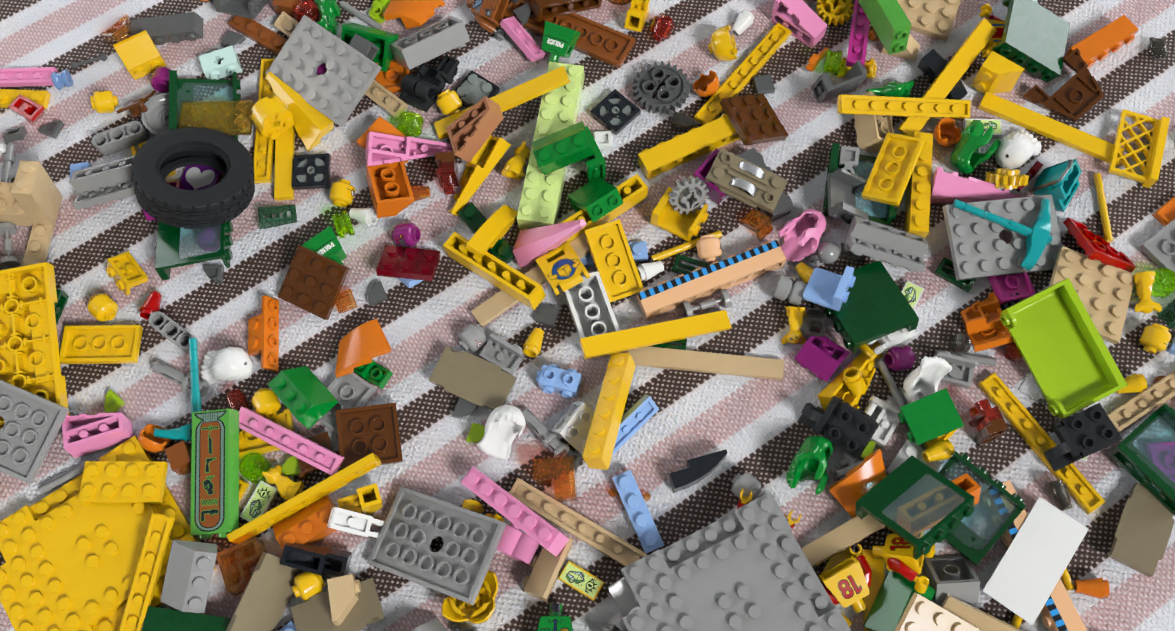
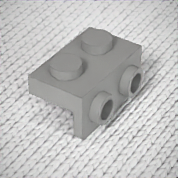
M490 333V340L479 354V357L500 366L502 371L513 375L524 360L523 349L517 344H509L500 334L494 335Z
M941 351L935 354L938 358L945 359L952 366V370L941 379V383L967 389L971 387L973 370L977 365V360H973L969 356L952 355L948 351Z

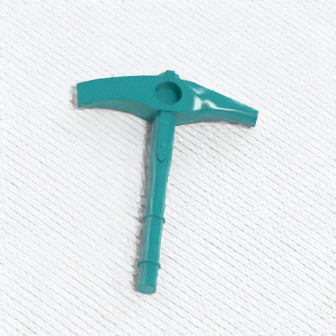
M957 199L953 202V207L1027 236L1026 255L1020 266L1028 271H1031L1035 266L1046 244L1048 245L1052 241L1053 237L1050 236L1051 216L1049 199H1042L1040 212L1031 227L987 212V210L967 204V202L965 203Z
M189 338L191 418L192 412L202 411L197 338ZM192 423L175 429L155 428L154 436L174 440H192Z

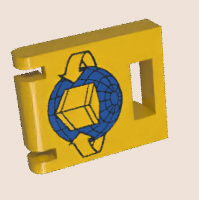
M569 241L536 259L540 270L556 296L560 294L556 286L560 285L562 291L565 292L583 282V278L580 275L581 272H583L586 279L590 277Z

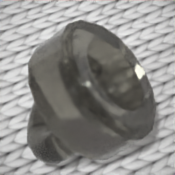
M958 333L951 338L950 348L953 352L967 353L970 350L971 340L967 333Z

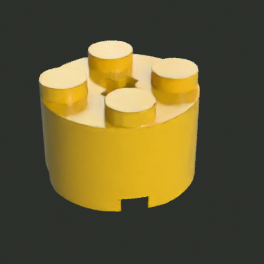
M273 96L274 98L271 99L265 97L253 105L250 119L263 136L275 140L279 138L280 134L294 125L293 115L279 97Z

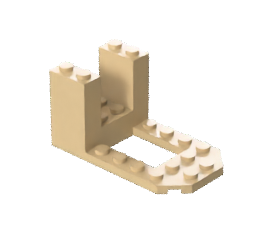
M20 160L14 183L0 182V223L10 222L16 226L32 227L22 266L46 262L63 198L42 164L38 161Z

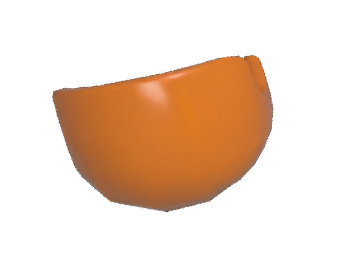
M710 70L709 75L701 74L700 78L692 85L694 93L700 97L714 95L719 88L717 73Z
M943 118L934 128L933 136L935 140L944 147L955 146L961 139V128L955 126L956 121L954 119Z
M147 424L138 435V442L141 447L154 453L166 449L172 439L154 436L155 428H164L158 425Z

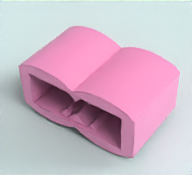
M510 523L506 525L496 550L531 566L540 548V544L529 535L520 532V528L515 524Z

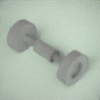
M10 222L0 223V236H5L3 240L4 252L7 253L6 257L0 259V268L5 270L20 267V259L11 256L13 249L12 240L9 239V236L16 234L17 228L15 224Z
M727 289L719 291V299L703 301L694 307H691L688 300L682 302L685 317L694 316V310L707 309L719 302H722L724 308L731 307V298Z

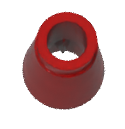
M150 292V295L139 309L142 318L149 320L152 313L160 310L162 297L160 293Z

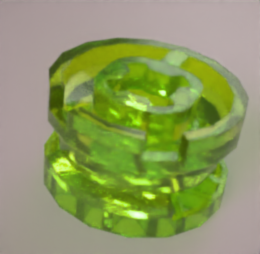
M827 49L823 74L832 73V75H838L837 72H839L842 58L841 50L832 52L831 49Z
M414 112L400 113L397 129L405 136H420L424 123L423 117Z
M347 210L342 211V214H332L340 239L345 238L346 235H355Z
M1160 268L1154 271L1156 275L1155 281L1152 284L1151 295L1156 298H1166L1175 291V272L1168 268Z
M258 453L247 454L239 464V471L242 477L251 483L259 484L257 480L265 481V477L261 473L272 468L269 460Z

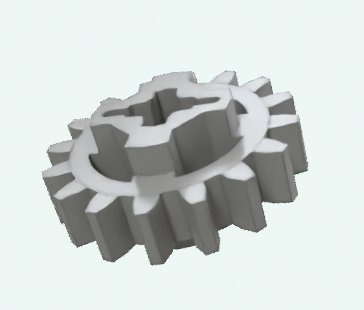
M692 175L687 180L685 177H682V182L676 181L677 186H671L673 192L668 193L672 208L675 211L677 210L679 214H682L684 211L686 215L689 214V211L695 214V209L697 208L701 210V205L707 204L705 199L709 198L707 194L709 189L705 182L700 180L699 177L694 179Z

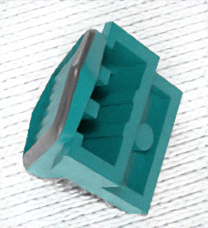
M1070 159L1045 168L1036 179L1032 193L1039 196L1052 195L1056 210L1064 212L1080 185L1078 178L1082 171L1077 159Z

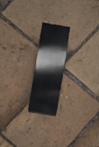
M933 49L921 58L918 68L930 78L929 83L932 84L948 63ZM960 79L946 96L947 99L961 100L968 94Z
M727 450L689 459L686 463L687 469L670 473L669 479L673 492L676 493L687 489L709 476L726 458Z
M286 543L280 564L318 575L324 572L340 577L345 576L348 572L352 552L316 545Z

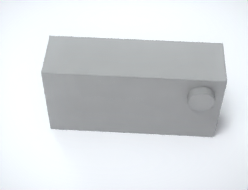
M448 16L389 45L397 64L411 70L454 48L464 47L465 43L470 41L464 22Z

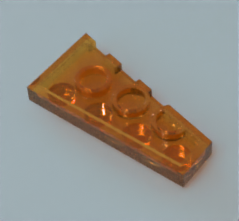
M125 14L100 36L105 41H123L128 36L127 32L131 27V18Z

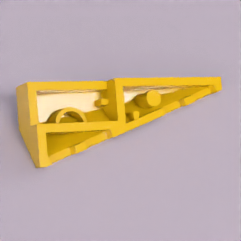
M268 72L266 80L271 85L273 93L282 100L292 113L293 126L297 131L298 137L305 145L306 151L309 152L321 142L322 137L334 129V122L308 104L300 94L273 73Z
M490 135L469 163L467 162L459 183L462 187L459 194H455L454 199L456 201L452 209H449V213L455 216L458 215L457 213L467 204L511 144L501 137Z
M877 341L868 346L874 351L876 347L881 345ZM861 352L822 390L817 397L824 411L833 397L842 398L843 402H848L852 407L859 409L858 402L861 395L855 397L851 394L843 381V372L849 367H856L862 372V395H865L876 371L874 368L876 360L881 359L882 353L878 354L875 359L870 360Z

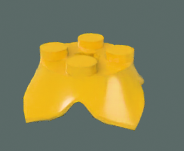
M487 571L474 606L448 596L442 603V615L453 622L468 621L473 624H479L489 620L495 610V597L498 592L496 574L493 571Z

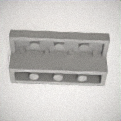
M134 156L74 171L69 183L77 193L73 202L75 209H87L93 205L106 204L109 201L122 200L128 196L136 195L131 169Z
M855 215L853 216L845 237V250L859 256H868L875 261L887 262L895 267H904L911 272L919 271L923 273L926 267L922 258L929 244L925 237Z

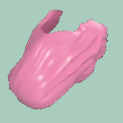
M814 209L805 210L800 216L788 221L779 231V237L783 236L784 244L781 246V249L786 257V261L800 262L817 250L819 239L826 230L824 214Z

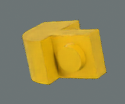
M632 0L631 7L627 11L624 28L637 32L643 30L650 10V0Z
M377 483L356 489L357 494L337 499L339 508L365 515L372 514L382 508V500Z

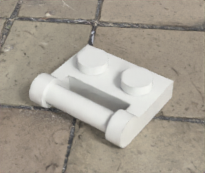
M871 396L864 412L871 416L876 408L881 409L880 414L875 420L880 425L871 441L884 448L900 422L897 416L899 410L881 399Z

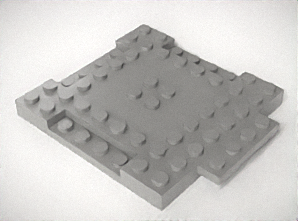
M771 492L734 510L733 513L664 549L657 550L621 569V573L640 608L622 618L628 631H851L840 610L834 606L791 532V526Z

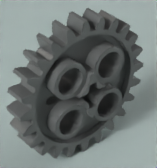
M661 61L660 65L654 62V66L647 64V69L642 67L641 72H637V77H634L633 96H636V102L640 101V107L646 105L645 111L651 108L653 114L658 110L659 115H661L662 110H665L666 114H668L669 109L675 112L676 107L681 108L682 103H686V98L689 97L690 92L689 79H687V74H682V68L677 70V65L670 67V62L664 65L663 61Z

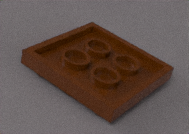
M764 94L730 97L721 100L720 105L745 146L785 140L788 137V133Z
M298 245L277 297L324 320H329L350 268L309 248Z
M396 402L335 410L340 456L344 457L341 463V470L371 453L379 457L381 465L403 462Z

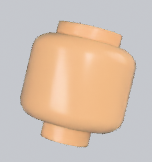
M714 234L701 236L700 240L696 242L698 258L705 259V263L717 261L716 258L721 256V242Z

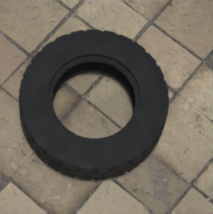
M188 127L164 132L143 144L132 161L133 185L138 203L148 215L166 225L184 229L215 227L231 221L240 215L249 206L254 196V165L250 153L238 140L217 130ZM188 165L209 166L217 169L225 176L216 185L202 190L179 189L164 180L173 170Z

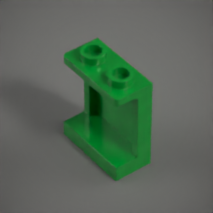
M586 126V131L595 151V155L587 157L589 161L585 162L586 180L590 182L596 177L604 180L606 179V161L588 126Z
M598 177L567 196L574 211L584 210L592 222H596L623 204L618 189Z
M946 388L898 408L899 413H897L899 421L901 424L906 425L908 429L906 432L907 438L910 443L914 442L915 446L964 426Z

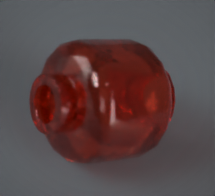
M301 0L294 8L293 15L298 23L304 15L315 21L319 15V10L312 0Z
M664 14L657 15L649 29L653 34L652 38L658 41H662V39L668 40L675 28V24L669 16Z

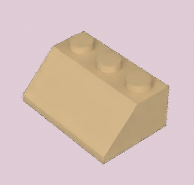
M871 91L863 94L864 96H877ZM854 115V128L857 133L856 142L858 147L868 153L880 152L887 133H895L892 116Z
M567 537L569 541L557 557L542 545L539 546L542 550L539 556L535 555L531 563V567H533L531 575L526 574L522 586L525 587L524 593L547 603L570 552L573 539Z

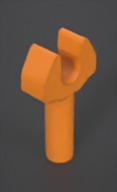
M825 47L818 54L814 53L808 60L809 64L805 68L810 72L814 71L818 63L830 53V49Z

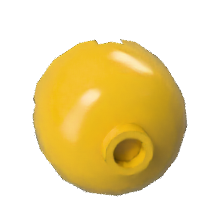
M730 25L716 29L711 36V43L708 44L710 54L714 53L718 60L724 62L738 59L735 55L738 54L734 35L729 34V31L732 30Z

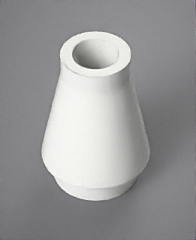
M748 10L740 12L731 30L732 34L739 37L741 33L754 23V15Z
M374 208L350 209V218L368 226L377 223L378 218Z
M657 261L639 264L637 270L641 281L646 282L660 272H663V263Z

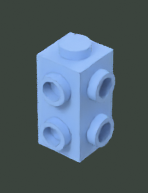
M549 364V366L543 365L542 371L538 370L536 382H538L539 389H542L541 391L548 394H553V392L559 393L562 397L569 399L572 397L577 398L582 381V376L577 370L560 369L559 366Z

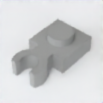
M841 146L839 166H844L842 169L855 174L852 167H858L860 148Z

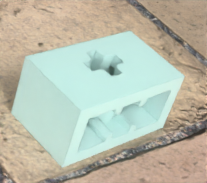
M233 46L199 56L203 73L207 79L219 80L233 75V72H236V74L243 72L239 57Z

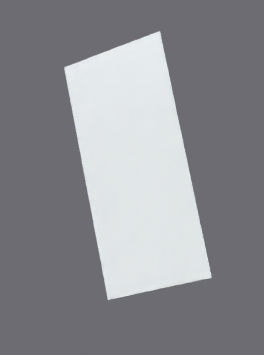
M1039 497L983 589V592L1033 625L1089 529Z

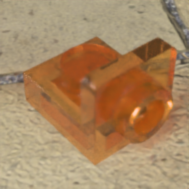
M752 209L741 220L742 225L756 232L757 238L761 241L773 230L770 217L755 209Z

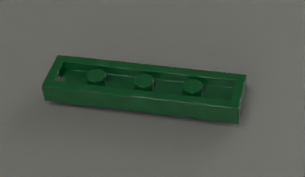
M472 202L457 213L459 218L474 234L487 221ZM504 238L499 239L492 249H488L493 256L506 264L515 258L513 248Z

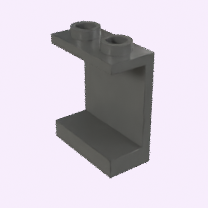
M214 0L216 12L255 19L269 2V0Z
M860 60L856 61L846 73L848 80L836 85L832 84L828 73L820 75L811 87L817 102L821 103L855 90L867 77L866 68L861 64Z
M842 168L828 174L829 216L847 224L851 223L854 215L869 220L868 213L856 208L855 189L865 185L867 180Z

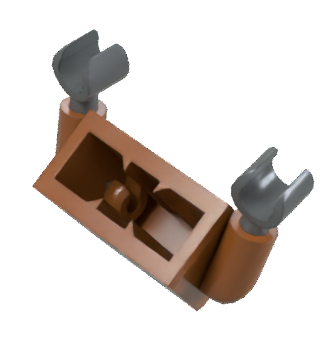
M467 0V7L471 8V13L475 16V21L479 26L491 34L494 33L498 41H503L498 34L503 33L506 35V32L503 29L497 30L496 27H500V22L503 19L509 0ZM511 0V2L518 3L519 0Z

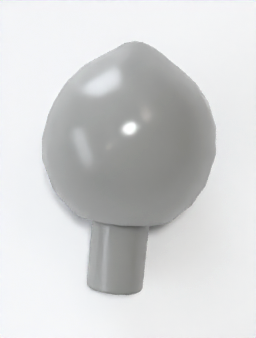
M825 241L818 246L817 253L808 257L811 263L820 260L822 263L830 264L838 259L841 248L832 241Z

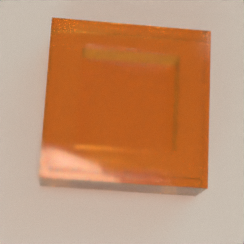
M351 289L339 293L335 304L340 314L358 307Z

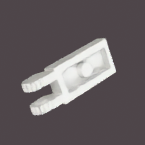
M906 327L867 344L871 345L878 341L881 346L876 347L873 351L878 355L884 351L887 352L893 346L901 345L914 338L917 333L915 330L909 332Z
M332 507L327 527L364 537L378 538L379 532L370 531L371 523L381 527L385 521L374 519L369 515Z

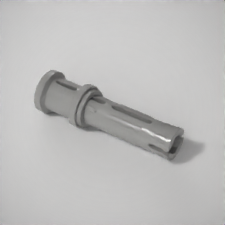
M161 361L153 364L152 372L177 383L184 391H191L190 374H183ZM199 380L200 396L203 397L208 391L209 384L206 381Z
M525 409L522 412L526 424L543 441V446L554 454L556 460L563 458L569 451L568 445H564L558 439V435L551 433L529 409Z

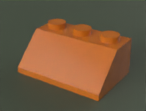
M403 161L375 166L366 165V179L377 218L396 216L414 202L413 192Z
M329 495L273 526L275 538L282 550H284L286 543L315 545L336 531V529L327 527L332 507H335Z

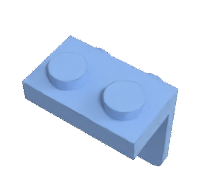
M846 266L843 276L821 268H815L803 293V299L839 311L842 303L847 302L850 293L848 292L849 287L852 288L855 283L856 277L853 276L854 268Z

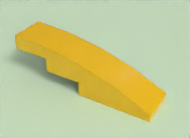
M504 204L472 236L466 244V249L482 258L489 248L492 249L495 243L503 238L517 220L518 211Z

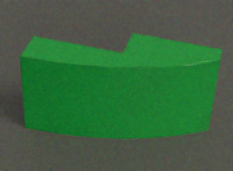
M373 360L372 363L356 367L353 371L359 377L380 389L384 388L393 375L390 370L378 365Z

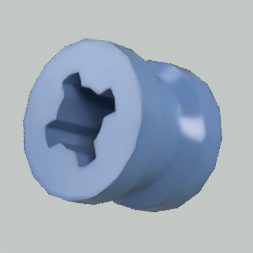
M67 69L62 70L61 73H51L53 84L58 90L63 89L64 86H73L72 76Z

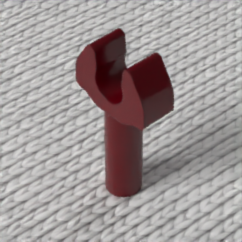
M1039 161L1025 174L1029 176L1028 182L1044 166ZM1017 186L1015 190L1020 192L1025 186Z

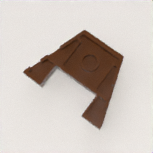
M1076 48L1063 60L1076 73L1051 97L1035 85L1023 96V99L1073 122H1077L1105 95L1094 76L1089 72L1088 65L1080 56L1079 49Z

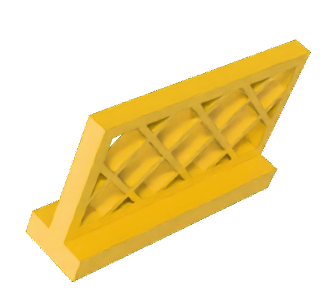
M1123 109L1120 113L1108 172L1142 182L1143 187L1150 188L1159 178L1170 118L1162 117L1159 120ZM1125 117L1132 118L1135 123L1129 125ZM1142 123L1153 124L1152 129L1147 131ZM1138 126L1142 134L1136 135L1132 128ZM1127 131L1132 138L1126 140L1122 132ZM1145 136L1149 144L1144 146L1139 138ZM1135 141L1139 149L1134 151L1129 143ZM1124 146L1128 154L1123 156L1119 151V147ZM1142 151L1146 159L1141 161L1136 153ZM1131 156L1137 164L1130 166L1125 158ZM1121 161L1126 169L1115 168L1116 162ZM1139 166L1143 175L1136 174L1133 168Z

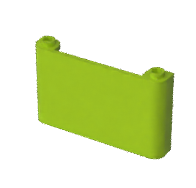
M1069 278L1001 311L1000 320L1010 332L1049 405L1048 409L1053 416L1066 418L1128 386Z

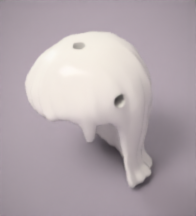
M1017 129L1012 134H1008L1003 138L996 151L995 161L1002 168H1019L1030 157L1039 155L1042 147L1040 145L1041 142L1037 141V138H1033V134H1029L1028 131Z
M226 347L219 351H208L204 355V364L201 365L202 371L200 372L203 381L208 382L209 385L217 381H241L248 379L253 374L254 364L249 354L243 349Z
M924 356L921 360V365L905 378L903 393L909 403L938 392L937 389L941 379L952 370V366L945 359L938 358L937 356L933 358Z
M511 405L495 408L487 419L484 437L477 444L478 449L484 452V454L497 459H509L511 444L516 436L519 437L522 434L526 425L521 410Z

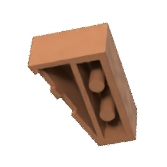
M484 96L446 128L456 156L469 163L504 119L500 106Z

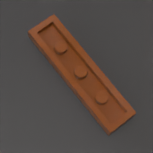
M234 16L228 22L230 28L276 55L279 54L287 42V39L253 19Z

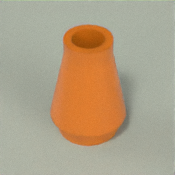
M1102 577L1074 581L1075 593L1099 599L1109 597L1108 580H1103Z

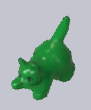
M313 0L321 14L320 21L316 23L328 31L331 30L332 34L337 35L338 27L335 17H340L341 15L337 1Z
M895 80L884 85L882 88L867 89L866 93L871 91L879 96L910 98V91L914 85V80L904 83Z

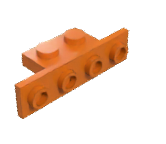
M264 295L262 296V314L248 319V354L251 356L261 354V368L273 372L279 371V300Z

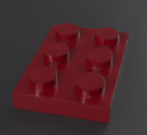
M386 245L376 273L377 276L433 281L441 254L437 250Z

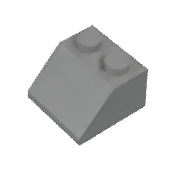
M963 555L924 558L926 577L929 579L928 586L936 590L932 598L936 605H942L948 594L965 603L978 602L980 580L967 558Z

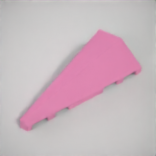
M370 131L367 134L366 165L375 166L435 156V153L453 151V148L449 143L409 136L405 138Z
M937 167L931 183L930 204L953 203L955 199L970 203L1021 198L1023 193L1012 194L1009 192V189L1000 190L995 188L994 184L973 177H959L957 172L953 171L950 174L943 172V168Z
M585 220L569 221L520 231L513 248V253L519 267L532 265L536 262V259L548 251L559 247L586 226Z

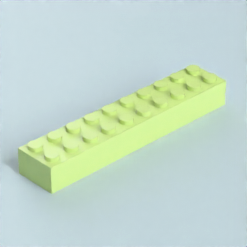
M549 62L547 73L564 65L570 83L542 95L533 141L576 124L585 79L584 66ZM532 147L517 214L519 229H532L557 224L568 167L566 166L544 175L538 166Z

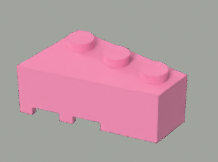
M775 0L771 21L774 24L778 22L791 30L792 36L812 49L824 37L827 24L803 0Z
M122 412L97 413V415L79 414V416L67 415L62 424L64 449L75 458L124 443L134 436L132 422Z

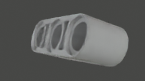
M131 121L94 135L92 144L100 154L109 156L131 148V146H137L140 143L146 142L149 139V133L141 122Z
M160 311L152 313L148 320L149 324L158 333L189 355V345L186 346V343L189 342V338L195 337ZM197 340V349L199 350V349H200V343H199V341Z

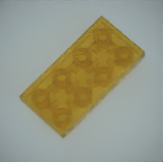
M253 100L182 102L179 128L198 127L217 130L228 135H251L253 122L250 119V114L252 115L253 111L251 109L255 103Z

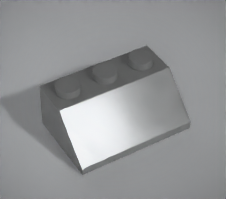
M183 540L172 541L160 598L161 602L182 612L205 613L217 556V544Z

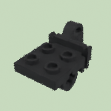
M445 55L436 68L424 63L419 65L420 68L415 67L416 74L414 76L407 74L403 77L401 82L403 92L398 98L406 104L427 113L437 99V96L446 86L445 83L451 85L454 81L453 78L457 74L459 60Z
M833 397L825 411L811 403H806L801 411L802 415L799 420L809 426L816 434L824 433L823 437L828 438L833 444L856 459L860 458L880 425L864 411L852 407L848 402H843L842 398Z
M1098 403L1061 422L1053 424L1051 427L1061 444L1044 452V455L1055 472L1122 440V437L1102 405Z

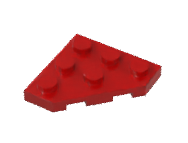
M1069 217L1063 222L1068 229L1067 232L1077 240L1076 244L1085 250L1084 254L1093 261L1095 259L1099 260L1104 265L1109 264L1130 273L1136 268L1127 255L1109 246V242L1088 230V227L1083 223Z

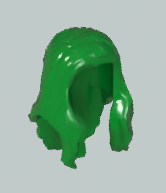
M973 120L962 131L961 140L950 156V164L955 170L965 174L972 173L977 165L993 155L1001 144L999 139L993 142L985 154L980 153L978 149L990 142L994 133L992 126L984 134V126L980 122L981 120Z
M810 436L805 439L801 448L792 459L789 471L786 474V480L791 489H795L799 481L805 480L819 481L816 495L825 489L829 478L826 472L827 462L833 453V446L828 438Z

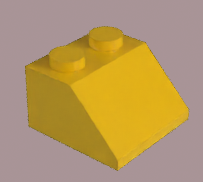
M146 30L113 45L134 80L154 72L156 68L167 66L159 49Z
M992 51L982 64L971 86L984 94L986 92L991 94L1010 92L1024 71V68Z

